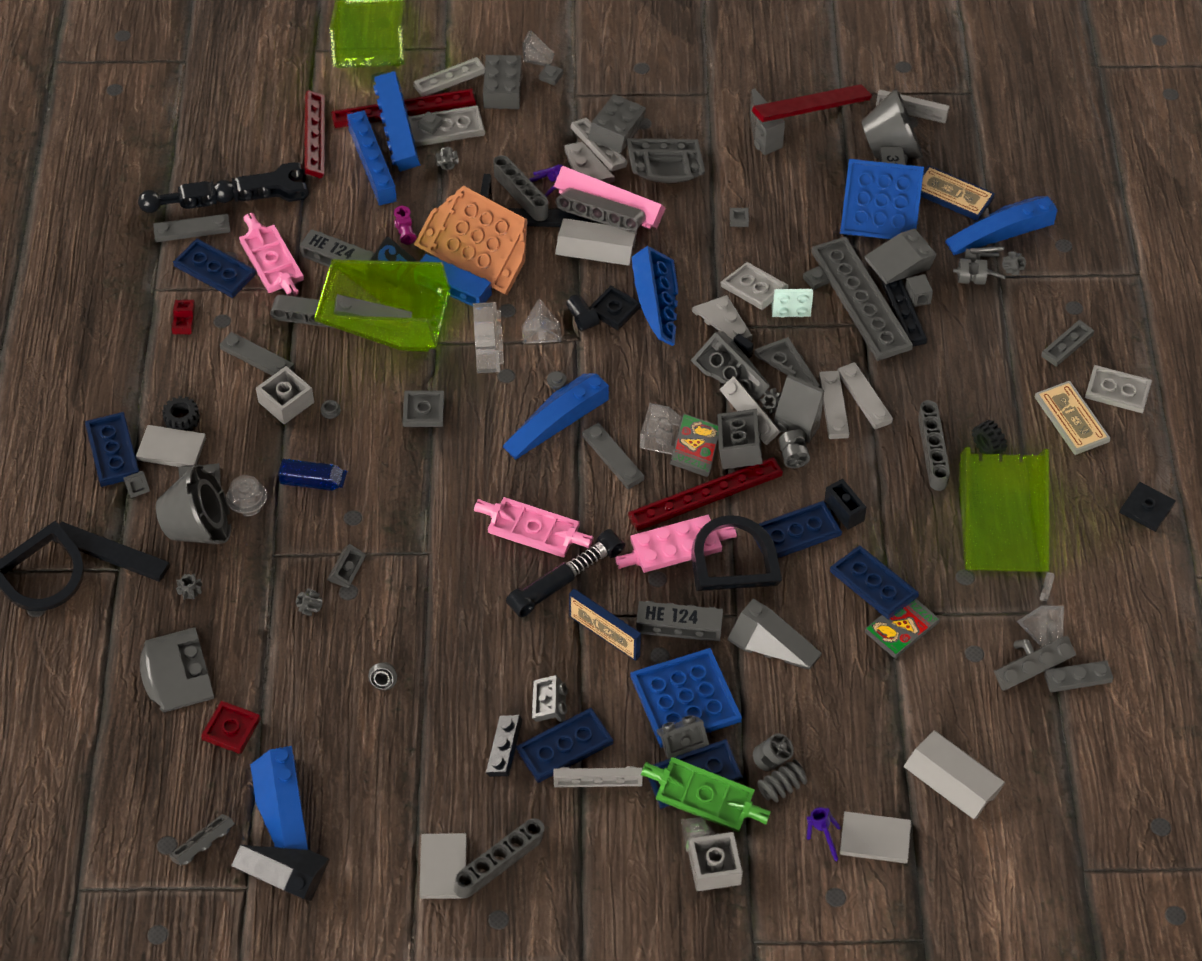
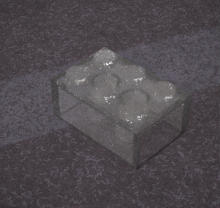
M496 302L473 303L477 373L500 372V364H504L502 325L499 322L501 321V310H497Z

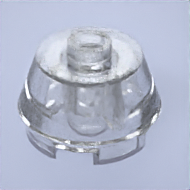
M239 476L230 484L226 495L227 504L233 512L242 513L243 516L255 515L260 512L259 509L266 503V489L253 476Z

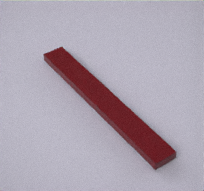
M860 84L753 106L752 112L761 122L867 101L871 99L872 94Z
M472 89L404 99L408 116L425 114L427 111L433 113L476 106ZM378 104L331 111L334 128L348 126L347 114L365 110L369 123L382 121L380 113L383 111L379 109Z
M772 457L764 460L763 464L748 466L628 512V517L636 531L781 477L783 471L775 458Z

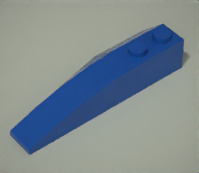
M1036 196L1006 205L946 239V244L953 255L966 252V249L979 248L1054 224L1057 208L1049 196Z
M646 246L631 257L639 302L657 338L673 346L676 334L674 321L677 319L674 309L678 303L675 300V296L678 294V284L674 260Z
M597 373L582 374L554 392L505 442L503 448L515 460L608 401L609 385Z
M292 746L271 749L250 764L257 808L261 813L275 847L308 850Z

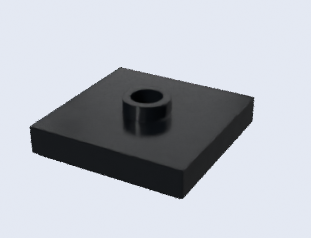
M1139 482L1121 507L1119 513L1156 532L1175 505L1176 500Z

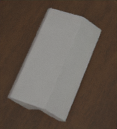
M563 218L558 234L555 255L630 266L637 230L629 232L606 224Z
M935 730L914 750L903 766L973 819H977L988 801L994 800L1006 783Z

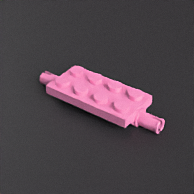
M250 213L252 219H250L248 214L245 215L244 221L248 225L249 231L246 235L239 237L240 243L268 293L283 288L287 296H292L291 292L294 297L297 296L299 291L294 284L304 281V276L275 225L266 227L258 222L254 213Z
M503 497L501 503H496L495 505L478 499V503L475 504V512L491 516L492 520L488 527V533L563 558L573 543L588 549L592 545L593 536L577 532L580 526L579 521Z
M709 515L631 535L630 540L634 550L632 553L615 557L616 564L619 565L618 569L636 564L641 566L645 573L692 560L691 550L694 539L701 528L711 521ZM734 527L717 529L709 534L704 543V556L722 552L720 541L737 537L736 530L733 529Z

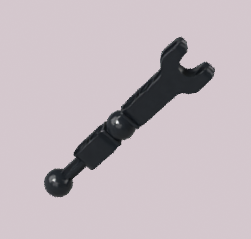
M294 162L282 164L274 172L240 176L236 179L232 178V182L222 179L215 184L213 181L183 184L179 186L178 193L159 195L153 190H146L139 195L138 205L142 211L154 213L161 205L180 203L182 208L191 209L217 204L216 200L227 203L234 198L235 202H237L238 200L250 201L280 197L285 201L293 202L306 199L309 195V190L304 182H294L302 179L304 176L303 165Z

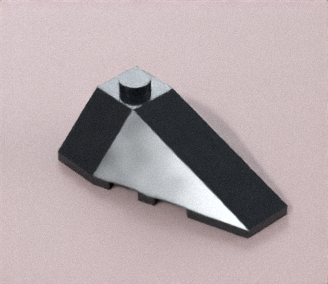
M240 845L231 866L295 896L312 901L330 859L305 849Z

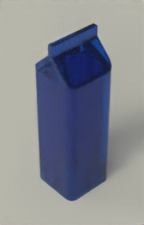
M282 459L279 469L280 484L331 491L339 487L343 488L347 475L346 470H342L336 465Z

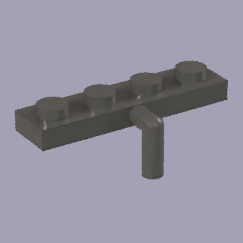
M1063 636L1035 651L1028 639L1016 640L1013 644L1016 649L1024 648L1027 655L994 670L1001 689L1007 690L1076 656V653L1068 636Z

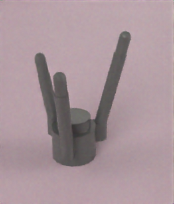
M1005 248L966 249L965 259H971L974 262L976 259L980 260V257H999V253L985 252L1001 251ZM992 271L991 275L1006 279L1005 275Z

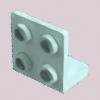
M775 289L774 299L771 303L772 317H811L813 289Z

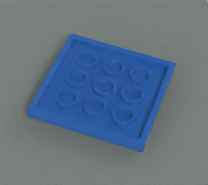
M849 159L840 234L890 240L902 232L914 228L917 229L924 167Z
M711 648L630 672L631 680L660 748L663 747V743L656 730L662 728V725L665 723L680 722L685 716L694 715L703 720L706 733L742 722V716Z

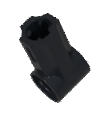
M575 294L566 301V306L575 317L576 325L581 332L599 325L598 314L593 308L590 309L581 296Z

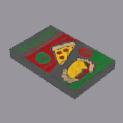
M683 413L670 464L708 477L718 440V425Z
M915 599L889 620L881 615L865 628V633L896 659L935 627L940 619Z

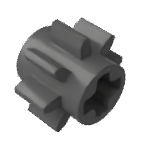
M444 147L440 150V153H436L437 166H441L445 170H451L455 167V164L459 163L457 151H453L450 147Z
M1016 251L1008 252L1009 256L1003 257V268L1007 274L1020 275L1019 270H1024L1026 266L1025 258L1022 256V253H1016Z
M776 388L764 391L765 396L760 399L763 403L762 409L767 408L770 413H774L777 410L782 392H777Z
M184 574L180 580H177V594H182L184 600H194L198 594H202L201 579L196 580L195 574Z
M307 588L306 593L300 592L296 599V606L299 607L298 611L308 616H312V612H318L322 607V598L319 597L320 593Z

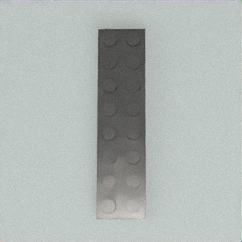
M846 236L813 246L811 253L821 269L827 274L831 286L876 360L879 361L912 350V342Z

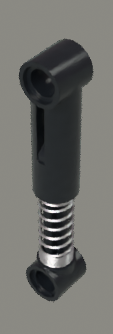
M612 529L605 530L599 535L596 544L590 547V550L587 549L585 553L582 552L581 556L578 555L576 559L573 558L572 562L561 563L525 588L513 590L507 596L506 603L520 618L527 616L534 609L535 605L572 582L577 573L580 574V571H584L585 567L589 568V565H593L594 561L598 562L599 558L603 559L607 556L610 558L618 556L625 548V543Z

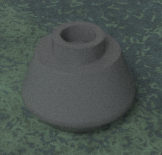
M381 662L371 667L368 678L375 688L389 690L397 682V673L392 664Z

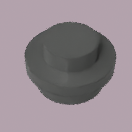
M554 371L547 376V383L554 390H559L566 384L567 379L562 372Z
M327 400L321 406L322 416L328 419L336 418L341 412L340 405L334 400Z

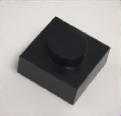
M740 334L736 335L733 341L750 359L753 354V343Z

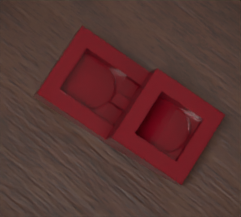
M175 300L172 334H192L194 300Z

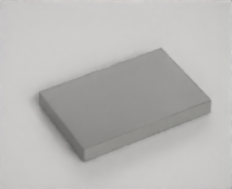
M748 262L721 281L722 288L761 310L773 302L775 289H789L788 284Z
M1094 365L1085 398L1143 413L1152 380Z
M147 425L136 454L137 461L176 467L195 466L199 460L206 435L204 433Z
M844 811L840 855L907 864L911 820Z
M466 833L421 834L420 899L460 898L454 892V885L457 873L466 867ZM466 882L460 883L461 885L466 886Z

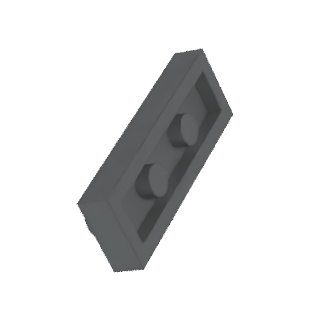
M1078 320L1045 348L1041 356L1057 367L1091 338L1094 330Z
M1107 660L1048 669L1044 673L1050 693L1107 684L1113 681V675Z
M220 815L169 854L170 858L180 866L188 864L194 859L195 854L208 849L212 845V841L217 837L226 835L230 831V827L234 825V822L229 816Z

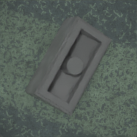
M348 544L342 550L327 580L349 588L366 554L353 545Z

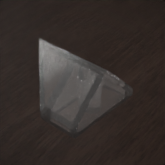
M531 30L528 31L523 41V61L541 66L550 64L555 53Z
M540 298L522 325L523 344L562 341L560 323Z
M1041 605L1017 622L1043 647L1063 637L1064 606Z
M704 818L681 819L686 852H688L690 838L717 835L706 824Z

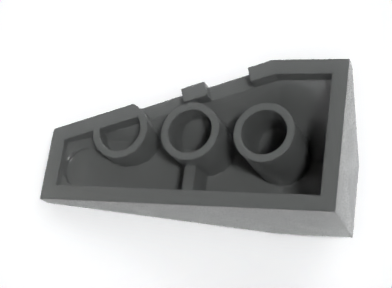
M724 331L715 332L691 359L692 363L703 374L713 377L723 384H726L733 376L736 377L757 401L764 395L763 392L771 387L738 345Z

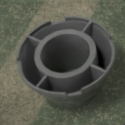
M894 89L861 121L868 143L875 158H879L881 147H903V152L907 154V159L923 158V153L899 91Z
M201 464L192 466L157 499V519L162 531L170 540L223 544L229 540L231 535V524L228 525L227 515L230 514L229 506L218 480L211 471L206 472Z

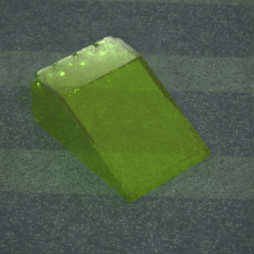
M335 0L330 22L333 67L357 68L404 65L405 0Z
M332 259L314 317L315 321L401 351H429V349H435L450 297V292H448L450 291V286L444 265L441 262ZM338 294L411 311L412 318L339 316L334 314L335 299Z
M966 447L961 452L959 475L965 570L1049 572V449L1042 450L1038 455H1023L1022 462H1020L1019 455L1003 454L1002 462H999V454H982V461H979V454H970V447Z

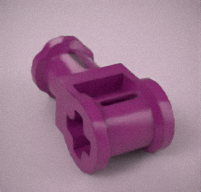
M398 206L394 210L396 218L394 221L395 227L398 229L399 234H401V243L409 245L417 239L416 233L412 229L411 211L407 206Z

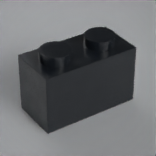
M844 479L826 487L824 502L847 530L864 522L867 507Z

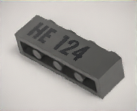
M313 229L309 231L300 243L302 257L366 282L369 281L375 272L367 265V262L374 254L370 250H365Z
M639 601L636 630L645 635L720 642L723 609Z

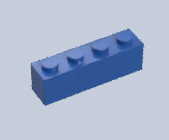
M425 254L414 268L416 282L479 310L492 295L490 281L478 277L469 271L462 270L453 264L446 263L437 257Z

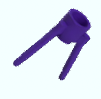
M558 164L554 167L536 171L533 173L535 177L529 180L534 182L548 176L551 182H556L563 165ZM554 185L544 194L545 197L556 189Z
M816 808L807 817V840L811 839L813 826L819 831H824L835 861H838L837 852L828 828L830 823L838 830L841 829V826L832 816L829 808Z

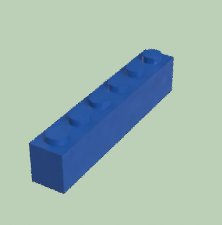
M393 71L374 77L376 85H373L376 96L379 95L377 103L379 109L383 111L380 113L383 124L386 123V126L383 127L386 137L390 139L387 141L390 152L393 151V155H390L393 166L397 165L400 172L420 166L396 72Z
M365 110L347 114L351 137L379 206L396 202L395 184Z

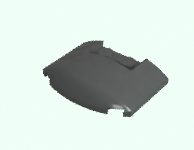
M627 138L626 140L632 171L646 180L658 183H680L692 180L705 173L698 139Z
M195 627L145 640L140 656L141 678L152 702L155 701L161 706L160 710L162 712L215 699Z

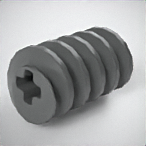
M793 759L792 762H787L785 766H781L778 771H773L771 776L767 775L764 780H759L757 784L762 796L767 801L772 799L777 803L779 801L778 794L785 798L784 790L791 794L793 793L792 785L799 789V781L806 785L807 779L801 764L796 759Z

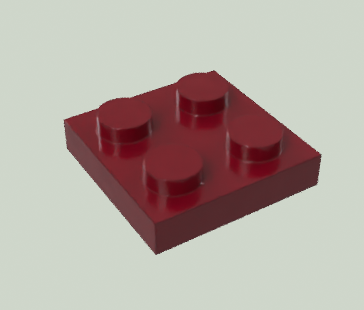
M221 701L204 729L201 738L203 741L242 754L261 720L260 715Z

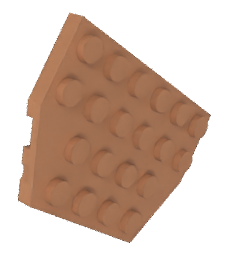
M462 186L454 195L448 197L445 203L430 212L414 245L446 263L453 264L462 270L487 279L491 282L492 288L508 295L525 263L527 219Z

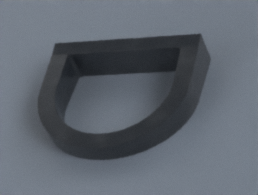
M721 516L705 524L696 535L691 550L696 591L777 586L782 581L773 540L767 531L756 522L741 516ZM723 527H735L748 532L757 540L762 549L766 574L708 577L704 557V543L707 536Z
M56 520L0 559V590L14 605L29 611H46L64 604L77 592L84 576V563L80 551ZM56 539L73 560V572L68 584L60 592L48 598L33 599L21 595L3 575Z

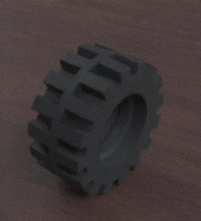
M178 396V399L174 397L172 401L168 400L167 405L164 404L162 414L167 428L192 431L193 426L197 427L200 415L198 406L192 398L189 400V397L186 396L185 398ZM179 412L188 413L182 418L174 417Z
M987 420L972 430L973 441L976 443L975 446L988 459L998 456L1006 451L1007 440L1004 438L1005 434L1001 432L1002 429L998 427V424L992 420Z

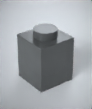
M926 275L907 278L905 288L913 307L931 304L933 290Z

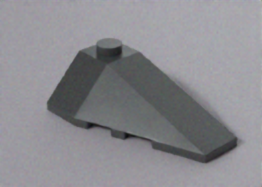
M754 598L741 612L728 637V641L746 652L752 653L754 651L764 654V657L770 659L771 657L782 659L787 664L808 670L811 669L822 655L818 649L774 611Z

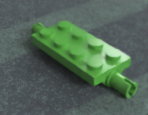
M674 757L671 758L668 768L662 769L645 762L641 772L642 776L659 782L660 788L656 800L736 832H739L744 818L749 817L765 825L768 821L771 811L755 806L751 802L754 789Z

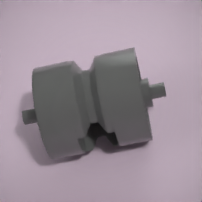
M960 258L957 269H953V272L958 274V283L969 284L970 281H973L974 284L985 285L988 274H992V271L987 269V260L976 259L972 262L971 259Z
M791 430L779 437L785 466L788 468H800L810 461L803 432Z
M776 733L754 748L753 759L755 764L764 771L775 769L792 757L794 752L792 742L783 734Z

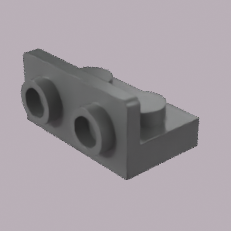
M557 675L533 681L532 719L536 722L556 718L560 723L565 721L568 689L565 682Z
M694 715L685 716L682 718V721L677 723H665L662 725V728L656 730L657 734L661 737L668 759L709 745L703 720Z

